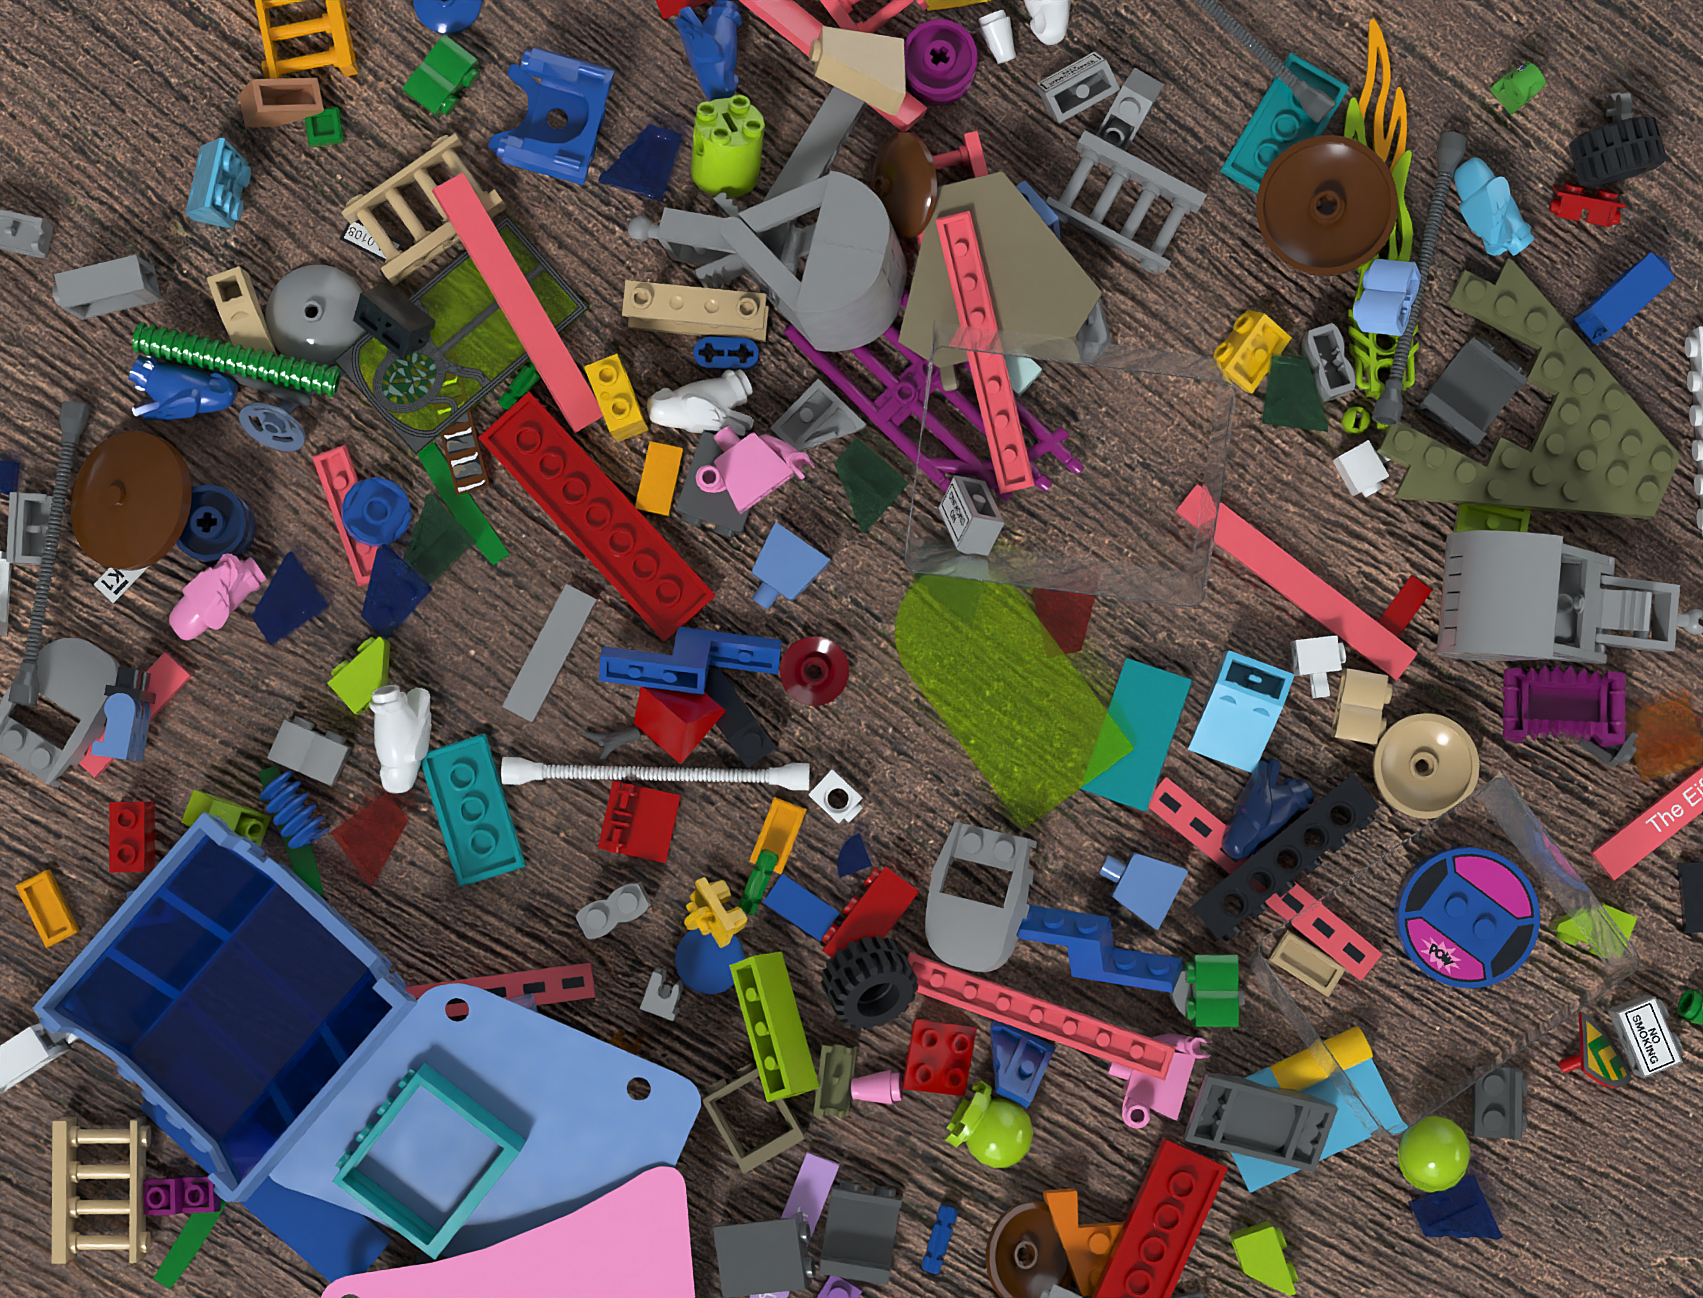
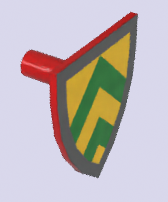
M1580 1012V1052L1559 1060L1561 1071L1568 1073L1581 1067L1582 1072L1602 1086L1618 1088L1627 1085L1633 1079L1617 1048L1592 1019L1583 1012Z

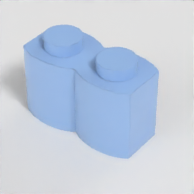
M1375 259L1370 269L1365 271L1363 277V287L1365 290L1361 298L1356 300L1353 308V317L1362 332L1396 336L1403 335L1409 321L1411 305L1416 298L1421 274L1415 262Z

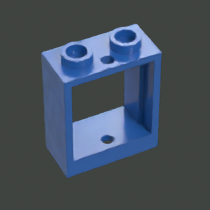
M1650 252L1632 264L1572 321L1594 345L1599 344L1614 335L1676 278L1670 272L1671 266L1664 258L1659 255L1655 256Z

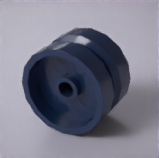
M210 484L195 486L192 488L189 517L176 545L191 558L211 564H217L223 554H232L240 558L246 554L254 542L257 530L255 514L248 502L235 492ZM217 520V525L210 527L211 523Z

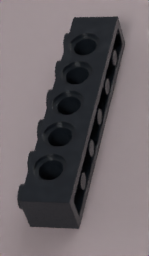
M1351 774L1187 910L1214 942L1220 938H1223L1226 942L1242 930L1238 923L1248 915L1254 920L1269 908V905L1265 902L1275 893L1279 897L1286 894L1296 885L1292 880L1296 875L1303 871L1307 876L1323 863L1319 856L1328 849L1334 854L1349 841L1345 835L1354 827L1359 832L1376 819L1372 813L1380 806ZM1332 809H1340L1346 814L1347 821L1344 826H1338L1332 822L1330 817ZM1312 830L1319 835L1320 845L1318 848H1311L1305 843V831ZM1280 852H1286L1292 856L1294 865L1291 870H1284L1278 865L1277 856ZM1253 874H1260L1266 879L1267 889L1265 892H1257L1251 887L1250 879ZM1233 896L1239 900L1241 908L1238 914L1232 915L1226 912L1223 906L1225 897Z

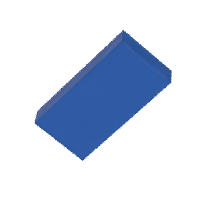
M783 873L763 902L820 942L840 914L838 910Z

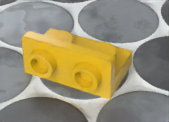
M1247 310L1237 318L1233 326L1234 329L1227 339L1215 349L1214 357L1210 361L1209 366L1214 370L1223 372L1241 389L1252 394L1292 337L1265 313Z

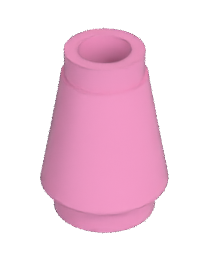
M890 1069L859 1078H852L851 1094L853 1100L860 1099L893 1105L895 1101H902L901 1072L893 1073V1070Z

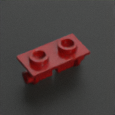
M1564 182L1563 187L1552 186V190L1558 195V199L1551 200L1549 212L1554 213L1555 217L1580 221L1582 210L1588 209L1585 219L1586 223L1611 227L1612 224L1618 225L1621 218V212L1616 211L1617 207L1626 208L1627 206L1618 198L1619 194L1614 191L1598 189L1597 194L1585 192L1584 186Z

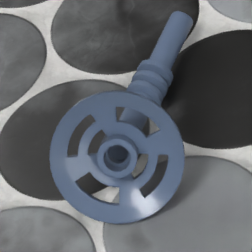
M363 349L359 353V365L362 366L370 361ZM340 369L341 377H343L346 374ZM302 387L301 390H298L310 396L316 392V390H313L311 393L307 392L306 388ZM282 400L276 406L264 403H249L243 406L239 413V421L244 430L252 438L267 447L280 451H296L303 446L306 440L302 426L289 415L299 405ZM251 416H258L263 429L255 424ZM275 436H278V437H290V436H291L292 439H281V438H277V437H275Z

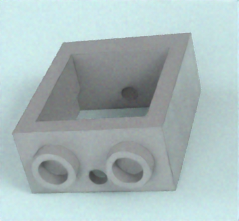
M138 255L54 274L56 285L52 286V291L56 304L81 320L162 301L155 268Z

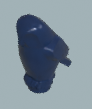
M1269 758L1267 762L1259 761L1232 808V816L1226 825L1221 841L1223 850L1232 858L1244 859L1255 854L1259 848L1258 843L1277 833L1295 814L1307 812L1309 805L1314 802L1312 790L1303 779L1295 781L1293 778H1288L1281 784L1276 785L1281 763L1276 759Z

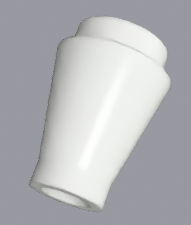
M999 10L979 18L980 28L978 30L995 56L997 64L1016 58L1010 17H1006L1004 10Z

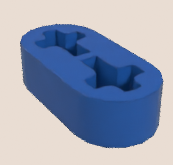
M706 337L696 343L693 351L696 363L705 370L726 371L730 369L737 371L741 369L742 371H748L754 368L759 361L757 345L747 338ZM707 345H712L716 352H724V356H714L710 363L706 362L705 357L699 354L700 351H706ZM741 346H747L748 352L754 353V355L747 358V363H740L739 357L729 356V352H740Z

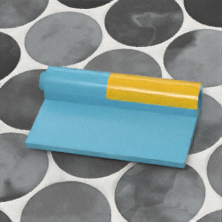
M1359 1026L1352 1027L1244 1077L1250 1081L1276 1089H1293L1337 1106L1338 1110L1319 1161L1402 1123L1398 1111L1372 1060L1371 1048ZM1230 1152L1249 1193L1301 1170Z

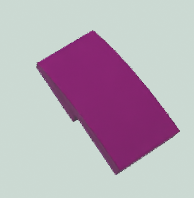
M208 1176L143 1180L144 1215H176L180 1213L221 1211V1198L214 1192L213 1188L215 1185L208 1179Z

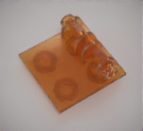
M1687 695L1625 714V722H1627L1625 732L1630 734L1633 731L1638 734L1637 739L1633 743L1638 746V749L1633 756L1642 782L1703 763V739L1701 738Z

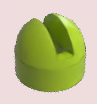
M1359 406L1349 408L1341 417L1342 428L1351 435L1363 433L1370 425L1369 413ZM1356 412L1361 413L1359 428H1353Z

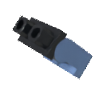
M118 667L115 686L106 685L104 695L110 697L104 705V712L107 717L103 742L93 740L91 755L143 762L151 716V708L148 703L155 704L156 699L155 693L148 692L151 673Z

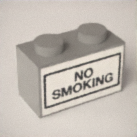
M1096 51L1035 84L1049 115L1058 123L1065 121L1120 90L1107 59Z
M954 475L938 507L939 512L958 551L965 554L975 553L988 556L1005 522L985 481Z
M1644 994L1607 1009L1634 1075L1646 1078L1683 1063L1679 1052L1683 1051L1682 1045L1674 1032H1670L1666 1019H1669V1015L1664 1003L1660 999L1657 1000L1655 996Z

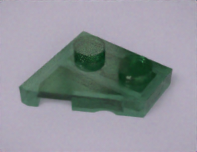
M1271 353L1260 419L1262 424L1328 432V423L1308 361L1305 357Z
M858 438L854 440L834 463L860 530L864 534L869 531L909 485L903 477Z

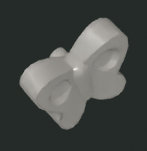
M1629 92L1609 94L1608 102L1610 109L1606 110V116H1612L1613 122L1632 118L1631 94Z

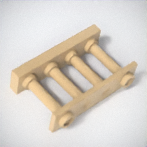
M455 133L450 137L444 135L432 143L430 151L365 196L359 194L346 203L347 208L341 212L350 224L357 220L362 222L387 258L385 260L386 265L380 269L394 286L460 241V238L432 193L433 188L437 187V185L428 174V171L442 161L447 163L455 176L461 173L465 174L490 219L507 208L495 189L490 193L482 191L456 154L464 146ZM415 180L443 218V225L433 232L425 230L399 192ZM386 200L390 202L415 238L413 241L415 245L405 252L397 250L371 213L373 209Z
M625 280L622 316L629 317L628 328L632 330L705 337L747 338L752 341L766 342L769 306H766L767 294Z
M139 1116L130 1120V1129H81L80 1126H77V1117H61L53 1121L51 1264H66L76 1257V1253H79V1250L129 1249V1263H137L146 1257V1253L149 1252L151 1245V1235L149 1231H146V1215H144L143 1180L146 1179V1147H149L151 1143V1127L146 1125V1116ZM130 1143V1164L81 1165L80 1161H76V1149L80 1144ZM80 1179H130V1200H81L79 1196H76V1183ZM80 1214H130L129 1235H80L79 1232H76V1218Z

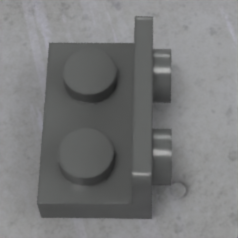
M1472 1065L1471 1136L1480 1138H1510L1514 1141L1522 1140V1132H1526L1527 1115L1525 1111H1522V1097H1526L1528 1085L1525 1075H1522L1521 1069L1514 1066Z

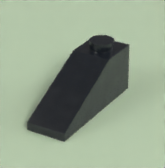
M713 666L708 669L704 692L726 710L715 724L746 767L751 768L777 749V747L719 667Z

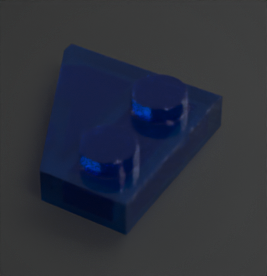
M649 124L638 135L637 140L619 155L620 158L606 172L604 171L599 176V183L663 202L683 135Z
M386 543L377 548L361 617L387 640L432 592L433 588Z
M290 551L283 559L251 617L269 644L274 646L330 608V605L295 553Z
M1472 1173L1462 1177L1456 1186L1426 1193L1408 1202L1421 1233L1425 1237H1481L1495 1240L1503 1238L1479 1184Z

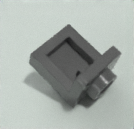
M1633 731L1630 734L1625 732V744L1609 747H1600L1594 737L1587 744L1584 737H1582L1578 745L1614 768L1621 761L1627 764L1638 749V746L1633 744L1638 734Z

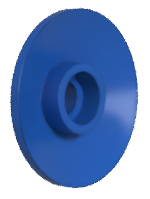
M413 0V4L418 18L427 28L441 34H455L467 29L474 23L480 13L482 0Z

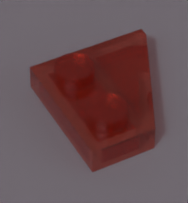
M1098 576L1031 591L1046 658L1082 650L1099 581Z
M387 791L334 828L330 833L367 884L372 886L377 880L409 818L392 794Z

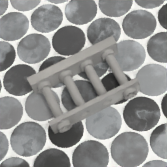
M1084 130L1075 149L1080 152L1079 156L1082 159L1060 200L1056 201L1048 197L1045 203L1057 215L1060 225L1065 226L1066 223H1069L1140 261L1138 265L1144 270L1153 274H1157L1158 271L1165 274L1171 261L1162 257L1185 213L1189 214L1191 211L1197 214L1207 194ZM1101 163L1111 169L1110 173L1112 176L1088 218L1071 209V206L1093 165ZM1131 179L1141 185L1142 193L1120 234L1101 225L1123 182ZM1161 195L1172 201L1171 205L1173 208L1149 250L1133 242L1132 239L1155 197L1158 198Z

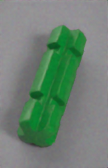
M529 359L530 364L528 367L525 365L509 385L510 390L508 393L505 391L498 400V404L506 411L525 394L530 392L541 378L531 359Z
M768 849L761 850L756 861L757 865L753 868L737 906L742 908L743 912L747 915L755 914L760 902L759 899L762 898L778 860V855Z

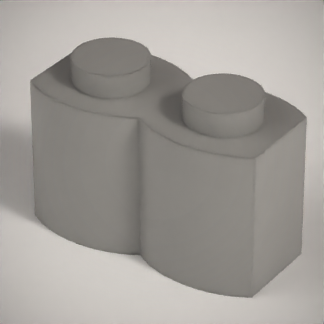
M1331 323L1309 330L1302 337L1301 348L1305 361L1313 369L1312 383L1316 394L1323 402L1348 395L1355 389V374L1351 364L1344 357V341L1339 329Z
M295 716L293 721L284 719L267 758L320 782L335 786L352 749L351 746L344 744L347 738L330 730H327L325 735L313 730L314 723Z
M633 882L616 889L608 898L599 899L586 905L575 917L586 938L594 939L611 932L620 922H628L638 918L651 907L652 902L642 883Z

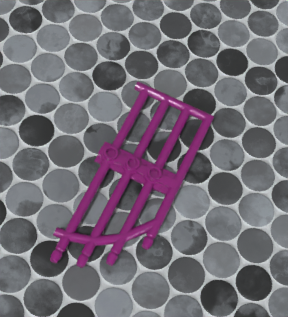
M905 288L900 303L904 308L907 306L909 292ZM792 324L783 331L935 484H939V488L946 493L952 481L945 476L944 472L978 476L1005 502L1012 497L1011 491L1000 494L997 478L994 474L993 461L982 462L923 402L938 388L986 436L981 411L958 389L945 391L942 386L940 368L899 343L900 332L892 324L883 335L912 363L898 378L865 345L850 350L888 387L874 402L822 351L815 350ZM969 361L954 365L955 370L962 364L971 372ZM1014 396L1020 422L1040 440L1027 449L1035 485L1044 492L1052 486L1049 478L1045 474H1041L1040 470L1032 463V461L1049 451L1062 463H1065L1071 472L1078 475L1084 469L1083 464L1077 457H1073L1072 452L1062 444L1069 437V434L1061 426L1051 433ZM914 413L960 460L928 457L899 426Z

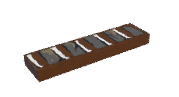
M456 353L444 355L449 361L459 365ZM423 366L424 372L427 373L430 371ZM446 372L444 383L437 396L453 398L458 408H460L468 401L463 377ZM436 374L428 376L426 379L435 378ZM428 381V382H427V385H428V388H429V390H430V388L432 387V385H431V383ZM448 403L433 404L439 425L450 416L451 406ZM470 408L440 434L457 496L491 487Z

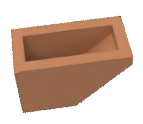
M318 78L251 79L239 94L245 128L279 127L324 111Z

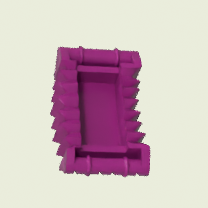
M1544 665L1539 674L1531 667L1527 675H1525L1521 668L1504 669L1502 687L1504 711L1503 718H1501L1504 729L1503 739L1522 744L1529 734L1533 741H1535L1539 733L1546 739L1551 732L1553 738L1556 739L1562 732L1566 739L1574 735L1576 740L1579 741L1583 736L1586 744L1594 737L1600 747L1625 744V726L1627 725V722H1625V696L1627 695L1625 673L1608 671L1601 678L1598 669L1589 676L1585 667L1576 674L1571 665L1564 672L1561 671L1558 665L1551 672Z

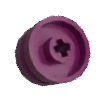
M932 19L919 24L907 36L904 43L906 89L918 101L930 106H946L959 101L970 90L976 74L977 48L972 36L961 25L950 20ZM935 61H942L938 65L933 64Z

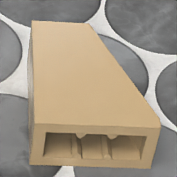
M822 26L818 40L813 39L811 42L809 53L810 61L815 63V76L889 115L897 116L906 94L904 39Z

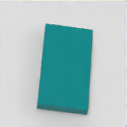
M1291 52L1283 65L1289 68L1292 74L1296 75L1295 78L1298 77L1299 80H1304L1311 87L1324 91L1337 104L1317 124L1304 112L1299 100L1292 94V88H1288V85L1281 81L1282 79H1278L1279 76L1275 77L1220 170L1222 174L1257 194L1267 169L1283 151L1302 140L1321 136L1350 87Z
M1126 658L1080 789L1148 812L1193 680Z
M481 734L428 751L426 757L421 760V766L458 887L526 867L527 865L487 735Z

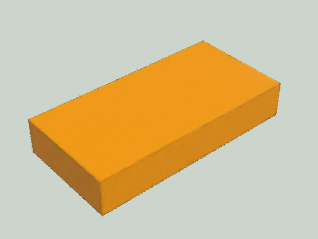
M649 441L635 504L637 510L670 516L684 448Z
M774 797L749 862L756 864L761 850L768 849L778 855L773 871L782 874L807 809Z
M50 869L16 885L19 895L46 948L81 932Z

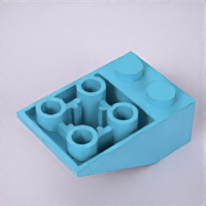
M217 138L200 146L185 214L193 221L234 229L235 221H239L243 213L244 204L243 200L240 199L243 187H247L250 182L251 168L248 166L249 163L226 139Z
M1230 650L1224 651L1187 750L1253 773L1282 711L1295 674Z

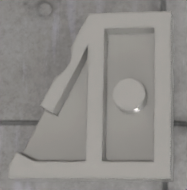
M817 379L774 423L770 430L781 440L788 442L801 452L861 431L866 427V423L820 379Z

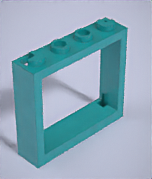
M424 1062L417 1072L411 1068L397 1085L403 1089L398 1097L395 1099L389 1095L376 1112L382 1116L377 1124L374 1126L368 1122L355 1140L361 1144L353 1153L347 1149L335 1166L340 1171L332 1182L435 1260L519 1155L527 1140ZM420 1085L502 1147L499 1154L438 1230L356 1168Z

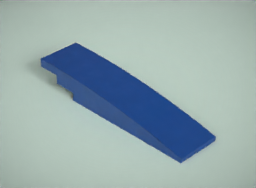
M187 1053L184 1054L164 1078L222 1136L228 1132L249 1107ZM146 1100L141 1105L140 1109L209 1174L218 1172L209 1152L204 1153L197 1149L190 1142L192 1136L184 1128L179 1129L172 1125L165 1117L167 1112L159 1104L156 1106ZM246 1112V1114L240 1119L239 1122H242V1120L248 1115L247 1112ZM259 1114L231 1145L246 1176L282 1136L277 1129ZM269 1175L247 1201L240 1202L331 1283L345 1276L365 1273L394 1239L371 1218L314 1196L285 1188L273 1181Z

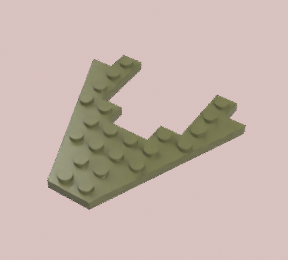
M1507 258L1503 262L1493 284L1467 270L1462 271L1446 303L1536 349L1537 353L1525 377L1528 379L1527 382L1554 395L1529 451L1500 437L1495 441L1485 465L1401 422L1396 426L1389 425L1376 453L1407 468L1393 497L1405 500L1643 519L1654 517L1681 455L1512 259Z

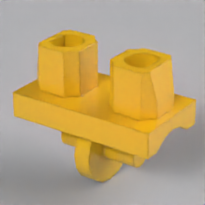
M705 877L698 879L695 882L697 888L690 895L692 902L686 905L690 915L686 917L684 924L688 930L699 928L703 935L711 932L719 947L722 948L730 944L734 934L745 928L747 917L742 908L739 907L725 911L722 904L729 901L731 893L724 880L708 883Z

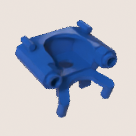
M533 47L532 50L525 49L521 67L511 64L507 74L526 92L529 104L527 114L517 128L491 136L488 148L497 154L498 157L503 158L502 163L584 185L589 166L593 162L598 138L596 134L597 131H601L607 110L605 101L610 93L615 69L538 47ZM531 76L541 78V85L537 83ZM553 109H561L568 116L567 124L561 129H554L547 123V115Z

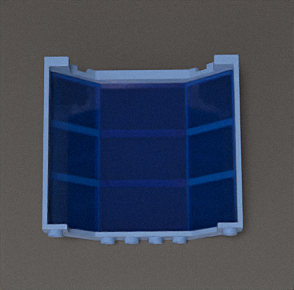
M203 812L32 1009L41 1016L39 1022L52 1033H72L110 1057L118 1065L117 1071L122 1077L130 1082L135 1081L143 1089L141 1094L147 1101L156 1106L159 1104L167 1112L165 1117L172 1125L179 1129L184 1128L192 1136L190 1142L197 1149L204 1153L209 1152L218 1171L212 1172L208 1176V1179L215 1185L213 1188L214 1192L221 1199L229 1203L231 1201L245 1202L409 1014L418 1001L405 990L407 985L395 971L392 975L389 973L388 970L392 966L390 960L291 868L281 861L279 863L275 862L268 856L263 858L262 855L265 853L263 848L245 835L240 837L218 816Z

